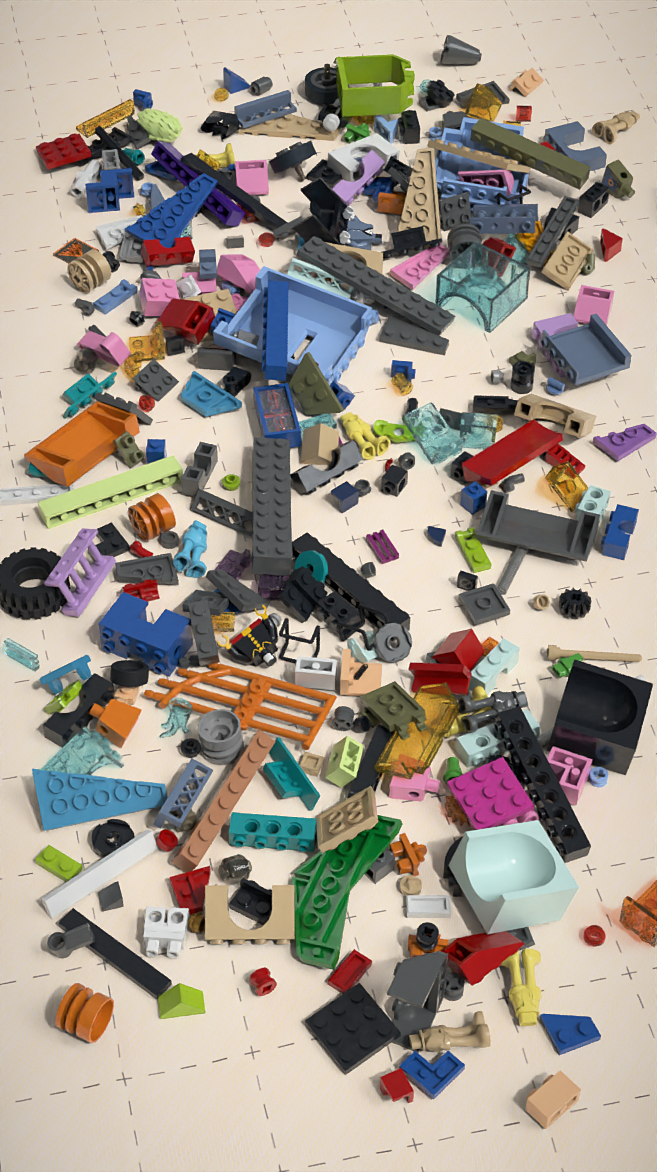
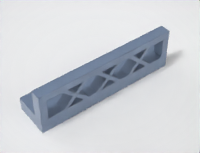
M289 90L234 106V114H237L239 125L242 128L297 112V108L291 102V92Z
M191 758L159 811L153 825L161 829L164 822L168 821L180 828L210 778L213 769ZM195 769L205 773L206 776L197 777ZM194 783L197 790H189L187 784ZM179 797H187L189 803L181 804ZM178 810L181 818L178 819L171 815L170 812Z

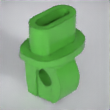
M577 653L568 658H560L557 660V664L551 666L552 671L558 678L568 677L574 659L583 661V657Z

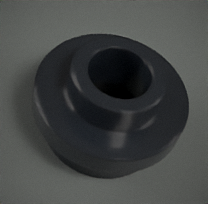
M131 311L129 321L137 327L143 325L145 322L143 314L139 311Z
M186 739L181 743V752L188 758H194L201 751V744L196 739Z

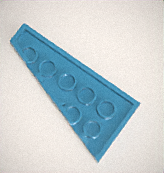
M32 768L44 831L162 807L168 798L165 784L131 781Z

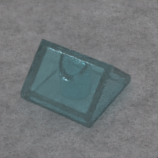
M462 412L459 447L485 450L493 445L496 438L498 415Z

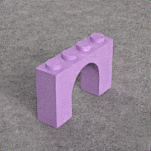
M571 313L535 321L531 330L533 339L537 341L540 350H543L546 359L550 361L553 370L557 372L560 378L565 377L566 374L558 367L556 361L550 357L547 350L542 347L540 339L542 338V330H545L551 336L577 328L578 323Z

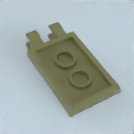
M396 681L360 696L361 703L390 732L396 730L402 740L410 737L406 730L409 729L407 724L411 722L415 723L420 732L428 729L424 721H427L425 709Z

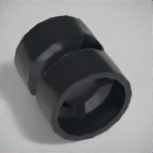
M519 361L513 365L512 391L517 394H528L532 391L535 373L533 364Z

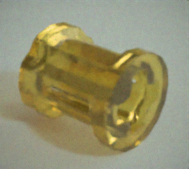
M398 373L392 378V385L399 389V393L402 396L411 393L413 384L406 380L403 373Z

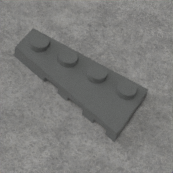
M391 316L388 317L379 337V342L443 356L446 354L450 341Z

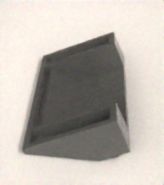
M494 490L490 491L476 534L477 537L587 562L599 528L600 514L581 511L578 521L508 505L509 494Z

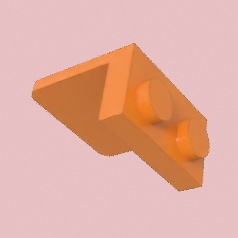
M392 191L389 194L379 192L378 212L401 215L406 193Z

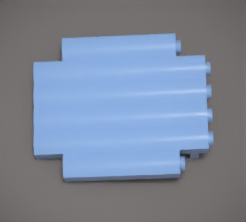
M463 117L460 130L444 128L441 140H444V144L451 142L457 144L459 148L464 146L471 148L470 151H485L492 153V155L511 159L470 140L471 128L477 123L478 119ZM492 122L516 134L524 135V127ZM438 150L435 159L437 193H442L441 200L468 192L472 212H474V205H497V193H501L507 198L519 195V186L523 185L527 188L531 168L529 173L511 171L514 185L511 195H506L507 186L498 188L462 182L458 176V172L506 169ZM500 197V204H520V198L506 201Z

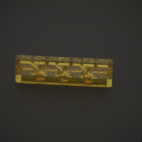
M129 99L77 125L76 130L86 138L95 135L96 127L101 126L105 130L125 120L129 115H134V101Z

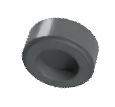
M173 531L162 533L160 544L165 549H173L179 544V536Z

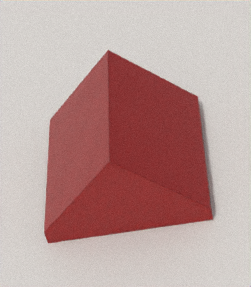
M471 628L450 633L435 652L432 659L442 664H463L471 672L485 653V650Z

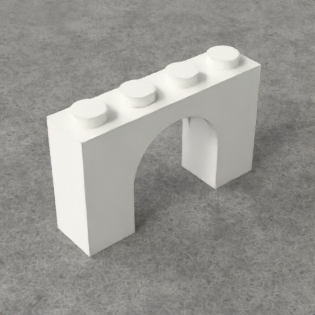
M376 133L328 152L327 166L332 168L338 175L341 174L344 180L354 182L361 179V172L358 167L360 163L355 158L365 157L373 150L386 162L384 165L386 167L391 156L399 160L400 150Z

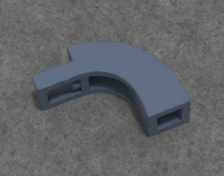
M215 249L199 250L200 279L217 278Z

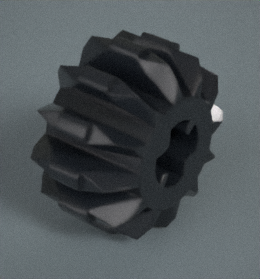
M573 587L571 590L565 589L564 593H561L558 606L559 610H562V615H568L569 619L571 617L578 619L579 616L584 618L586 613H589L591 610L592 600L588 596V591L582 592L581 588L575 590Z

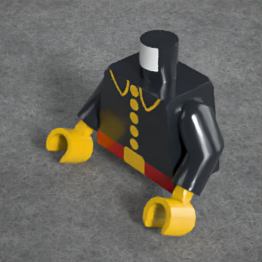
M262 605L265 609L263 614H259L255 608V613L261 616L262 620L258 618L230 641L231 645L226 635H222L226 639V644L222 645L217 640V645L222 648L225 647L226 652L237 662L248 665L253 663L255 666H259L264 662L270 667L277 661L273 654L278 650L276 646L278 642V629L270 615L266 614V606Z

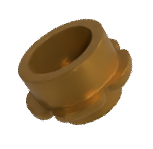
M197 912L189 918L188 926L192 933H202L205 929V916L201 912Z

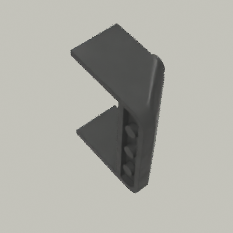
M436 951L407 958L402 963H397L393 973L395 977L387 991V995L396 998L392 1006V1011L394 1012L392 1022L400 1030L401 1036L392 1043L412 1050L409 1035L418 1034V1030L423 1031L424 1029L431 1028L445 995L448 954ZM415 1049L412 1051H416L419 1053L420 1049Z

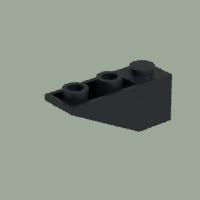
M391 156L384 171L388 173L389 169L393 167L410 178L412 168Z

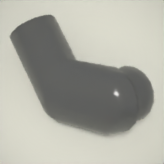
M144 270L140 275L141 279H162L156 271Z
M76 299L75 306L83 308L86 315L94 313L95 309L92 302Z
M523 473L509 476L503 482L506 492L515 490L514 484L525 481Z

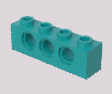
M232 812L229 828V845L256 847L259 849L271 848L282 851L314 852L317 818Z

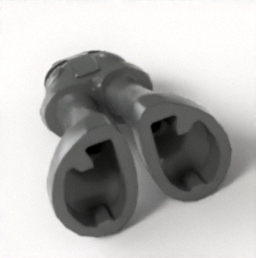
M499 690L491 693V696L488 698L474 701L467 695L458 698V711L460 714L491 707L488 711L461 717L462 725L468 733L476 732L478 723L496 718L499 712L518 706L521 708L528 706L524 691L502 692Z

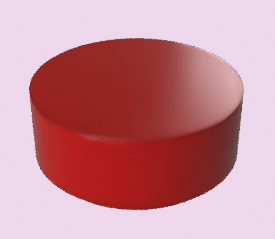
M164 829L156 836V844L160 849L169 852L177 846L178 839L172 831Z

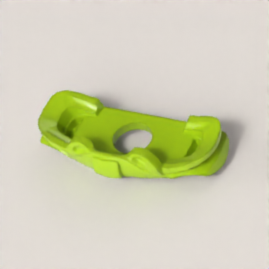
M376 420L373 434L387 436L390 441L400 443L423 440L425 430L422 425L408 426ZM402 429L404 434L397 436L394 434V431Z

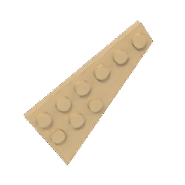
M288 114L250 127H240L238 134L244 135V132L258 136V134L262 133L267 134L268 137L292 138V136H300V139L314 137L315 140L334 141L340 134V128L337 127L334 131H328L324 128L323 123Z
M435 138V141L428 140V147L502 169L529 173L531 168L518 164L516 160L492 155L489 152L470 151L471 148L464 146L459 148L457 144L451 142L444 144V140Z
M422 148L416 151L397 231L423 226L426 241L441 238L434 148Z

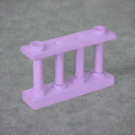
M82 528L44 582L46 586L59 587L67 600L62 608V612L66 616L80 617L116 563L113 556L101 555L92 540L98 533L97 529ZM87 548L95 559L91 566L83 555ZM77 562L80 563L86 573L82 580L74 569ZM68 576L71 577L76 585L73 594L64 582Z

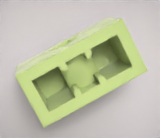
M349 736L336 743L332 748L325 778L341 788L355 779L364 745Z

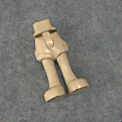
M635 111L621 112L614 115L612 119L595 123L592 127V132L596 137H601L604 134L605 142L612 144L617 139L616 132L621 129L628 130L640 119V115Z
M476 1011L473 1015L472 1023L465 1027L452 1028L439 1025L424 1029L423 1031L418 1030V1034L409 1035L412 1050L422 1048V1051L425 1052L427 1050L434 1052L450 1050V1047L458 1046L480 1048L491 1046L489 1027L485 1024L482 1011Z

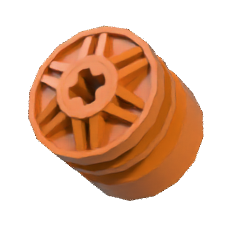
M159 493L146 498L144 502L140 501L128 508L130 523L137 535L145 542L159 536L160 532L165 533L176 526L175 515L170 504Z
M75 983L68 989L59 1005L55 1019L56 1026L62 1030L66 1029L70 1034L76 1032L79 1038L89 1043H95L102 1036L111 1020L114 1000L100 992L93 994L91 988H85L84 985Z

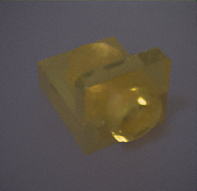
M140 353L132 354L124 361V369L132 383L135 382L132 378L140 372L139 368L142 367Z

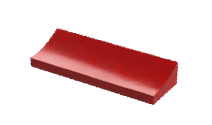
M533 419L462 463L465 480L492 486L563 441V435L544 427Z

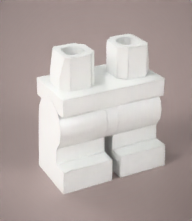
M146 906L143 939L148 957H156L159 954V949H167V957L179 958L181 950H185L187 928L189 927L188 921L190 918L188 908L169 907L167 920L166 907ZM153 913H159L161 916H159V915H151V914H153ZM180 914L183 917H175L173 915Z

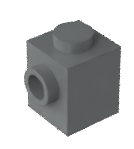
M385 849L365 873L374 884L394 870L395 857L393 853Z

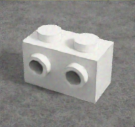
M297 656L295 668L296 685L306 688L335 690L337 660Z

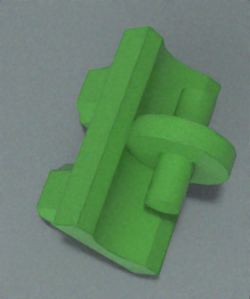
M348 123L344 139L346 142L351 143L354 139L358 141L370 136L369 126L363 123L361 126L357 125L355 127Z

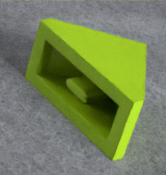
M178 983L158 997L160 1019L206 1013L203 991L185 984Z

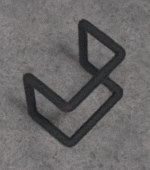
M520 185L519 195L510 198L497 193V205H500V197L506 201L520 198V204H523V196L530 194L531 190Z
M359 604L358 611L361 618L359 625L354 627L342 622H337L336 625L341 641H345L355 632H359L363 635L366 649L370 651L374 648V644L372 643L369 646L366 632L360 629L365 624L362 609L382 615L385 624H389V620L385 612ZM341 626L351 631L343 636Z
M285 618L279 631V636L285 638V644L279 658L283 661L296 663V659L283 657L288 647L289 639L312 644L315 638L316 651L313 657L317 658L320 651V626L317 625L315 627L311 640L289 635V619Z

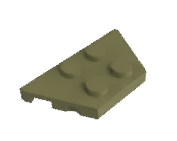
M310 352L305 353L288 384L306 415L343 412L342 405Z

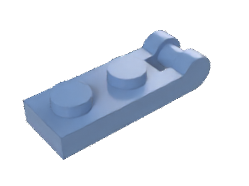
M123 279L118 286L93 302V306L96 310L106 315L135 295L138 287L134 284L130 285L129 281Z

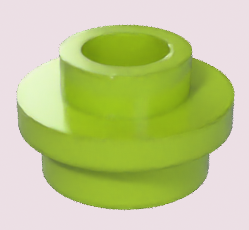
M234 474L226 475L222 479V484L228 491L237 490L241 483L240 478Z

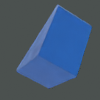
M226 67L223 68L224 88L230 94L250 88L251 85L244 78Z

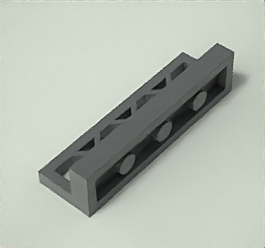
M198 490L190 509L252 536V531L246 530L244 522L252 520L251 511L204 490ZM201 498L205 499L208 505L207 508L202 510L197 508ZM221 506L224 514L215 516L213 508ZM237 513L239 521L232 524L228 515Z

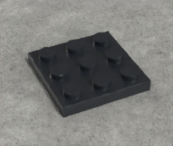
M360 983L305 1020L306 1027L345 1075L401 1036L400 1030Z

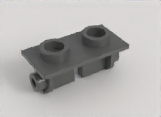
M440 408L437 425L471 433L472 426L475 424L474 416Z

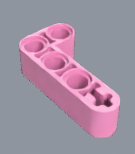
M88 331L77 343L85 353L117 367H120L131 355L122 339L114 332L104 337Z

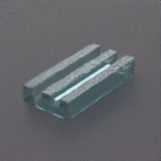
M10 638L3 641L5 655L36 672L40 668L36 653Z

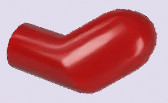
M134 541L130 545V552L144 558L154 555V553L143 548L139 541Z

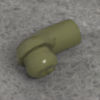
M587 254V263L582 267V272L585 275H589L595 270V254Z

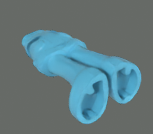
M197 520L193 521L187 533H184L182 538L183 550L177 553L173 560L176 570L182 572L187 568L186 575L193 578L204 576L207 570L205 563L200 561L201 554L207 550V526ZM191 550L193 552L192 558L189 555Z

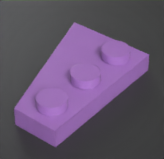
M644 423L625 428L623 432H610L605 437L595 436L593 437V443L616 461H620L654 440L657 433Z

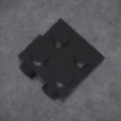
M303 566L293 570L277 595L301 623L308 620L313 610L317 607V602L328 594L324 589L325 585L320 581H316L312 576V571Z

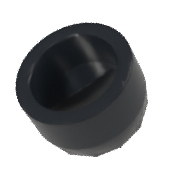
M367 716L357 717L353 722V728L357 732L363 733L370 730L371 723Z

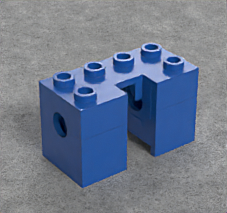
M122 592L98 623L101 649L124 659H128L131 654L143 658V662L149 666V669L170 677L179 665V659L184 657L193 645L191 619L165 609L157 621L152 624L147 622L146 607L149 603Z

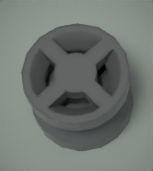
M347 706L337 707L334 712L335 717L332 725L336 730L349 731L353 725L354 711Z
M451 972L446 976L444 998L449 1001H457L463 996L465 981L458 973Z

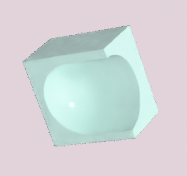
M539 820L467 831L449 864L452 873L487 934L560 921L579 889L577 882Z

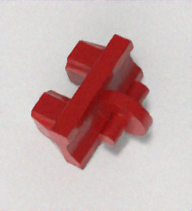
M148 579L142 583H130L122 587L123 592L145 601L160 599L156 580Z

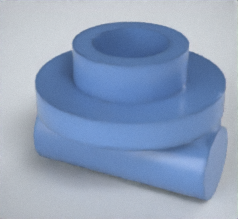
M549 377L547 380V391L553 395L563 393L565 384Z

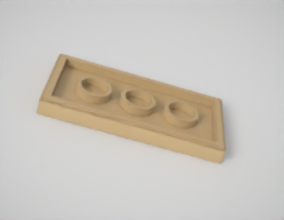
M567 231L541 273L566 290H569L581 272L582 267L586 264L587 254H592L594 249Z

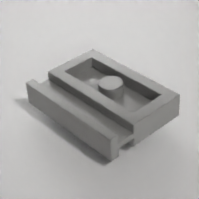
M124 236L119 261L127 260V262L143 263L141 254L143 242L133 236L131 238Z

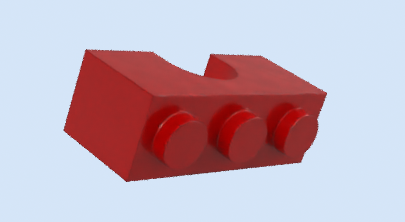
M190 237L174 238L172 248L162 246L159 239L143 240L141 254L146 266L192 263L195 249Z

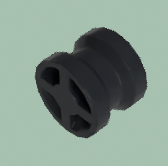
M430 922L420 924L416 933L417 945L423 950H433L438 945V927Z

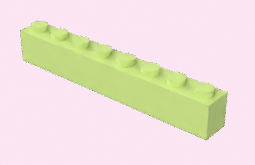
M172 455L38 502L39 514L47 529H51L181 483L183 469L175 456Z

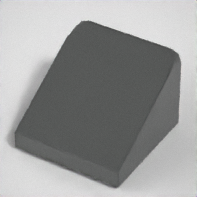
M429 95L419 100L420 106L426 112L440 108L439 103L432 100Z
M243 235L227 236L228 248L244 247Z
M118 881L98 892L102 912L124 907Z

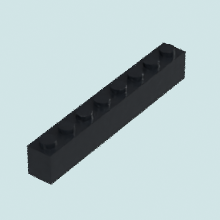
M306 532L292 541V558L295 560L302 552L315 550L325 557L328 565V574L325 576L324 584L333 592L338 593L357 611L359 604L383 611L388 616L389 624L397 623L407 628L408 631L410 630L411 617L406 611L401 610L394 601L389 600L380 590L373 587L367 579L362 578L355 569L350 568L341 558L334 555L328 547L323 546L316 537ZM310 565V568H309V569H310V570L312 571V573H313V566ZM362 609L364 618L377 629L386 625L382 615ZM394 637L390 638L391 641L396 640Z

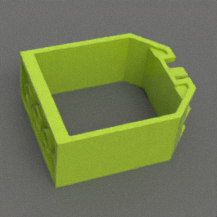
M394 54L336 57V85L342 117L400 114L412 106L413 99L408 98V96L414 95L415 73L414 71L405 70L411 68V62ZM392 82L397 85L348 88V84Z

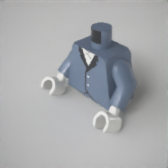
M347 206L343 217L345 219L350 218V220H348L347 231H342L339 235L340 242L345 244V246L371 250L372 243L382 244V234H374L373 225L362 222L356 215L353 216L354 209L351 206Z

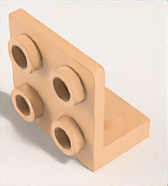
M343 649L340 695L362 696L380 688L382 664L354 662V657H351V649ZM363 664H367L368 668L359 680H355L353 678Z

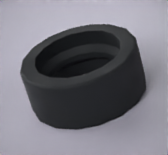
M121 660L111 665L110 680L116 685L138 687L148 682L149 666L144 662Z

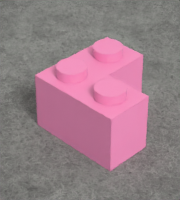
M553 746L547 760L560 782L569 803L577 805L590 775L592 759Z

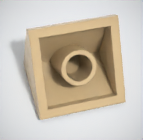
M322 423L304 429L301 464L330 465L332 450L339 445V431Z

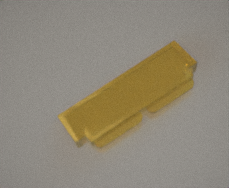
M447 683L419 687L413 699L425 709L427 721H424L428 729L420 732L415 723L411 722L407 724L409 729L406 730L410 737L402 740L395 730L374 766L377 772L411 780L414 773L424 774L425 770L430 767L444 741V735L449 732L459 714L458 702Z

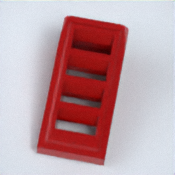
M559 444L550 448L546 453L545 462L574 478L586 467L585 464Z

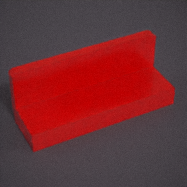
M410 662L408 668L414 675L411 688L414 693L467 695L472 673L463 664Z

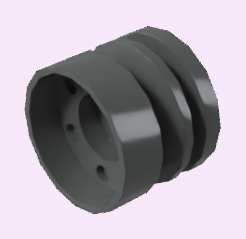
M460 224L449 231L447 235L449 257L455 266L470 268L481 262L484 251L481 233L477 227L471 224Z

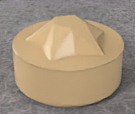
M408 875L401 880L400 891L405 897L406 895H419L421 893L422 883L418 877Z

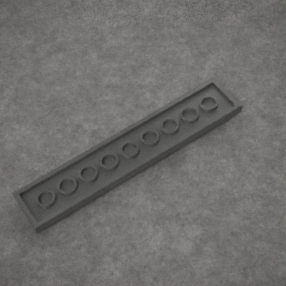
M313 236L297 252V256L436 335L440 336L456 317L449 311L421 297V295L396 283L391 278L380 274L377 270L371 269L364 263L336 249V247L325 243L320 238Z

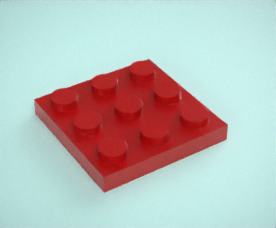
M73 133L65 138H56L54 141L43 142L36 146L37 153L47 170L92 157L91 151L80 133Z

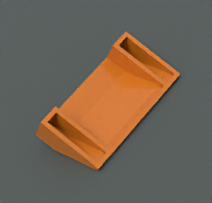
M97 401L25 453L24 458L55 483L68 487L117 450L113 443L114 439L126 431L133 435V437L140 433L137 416L134 413Z

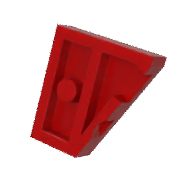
M210 866L170 877V883L179 908H188L189 915L201 912L204 909L205 885H209Z

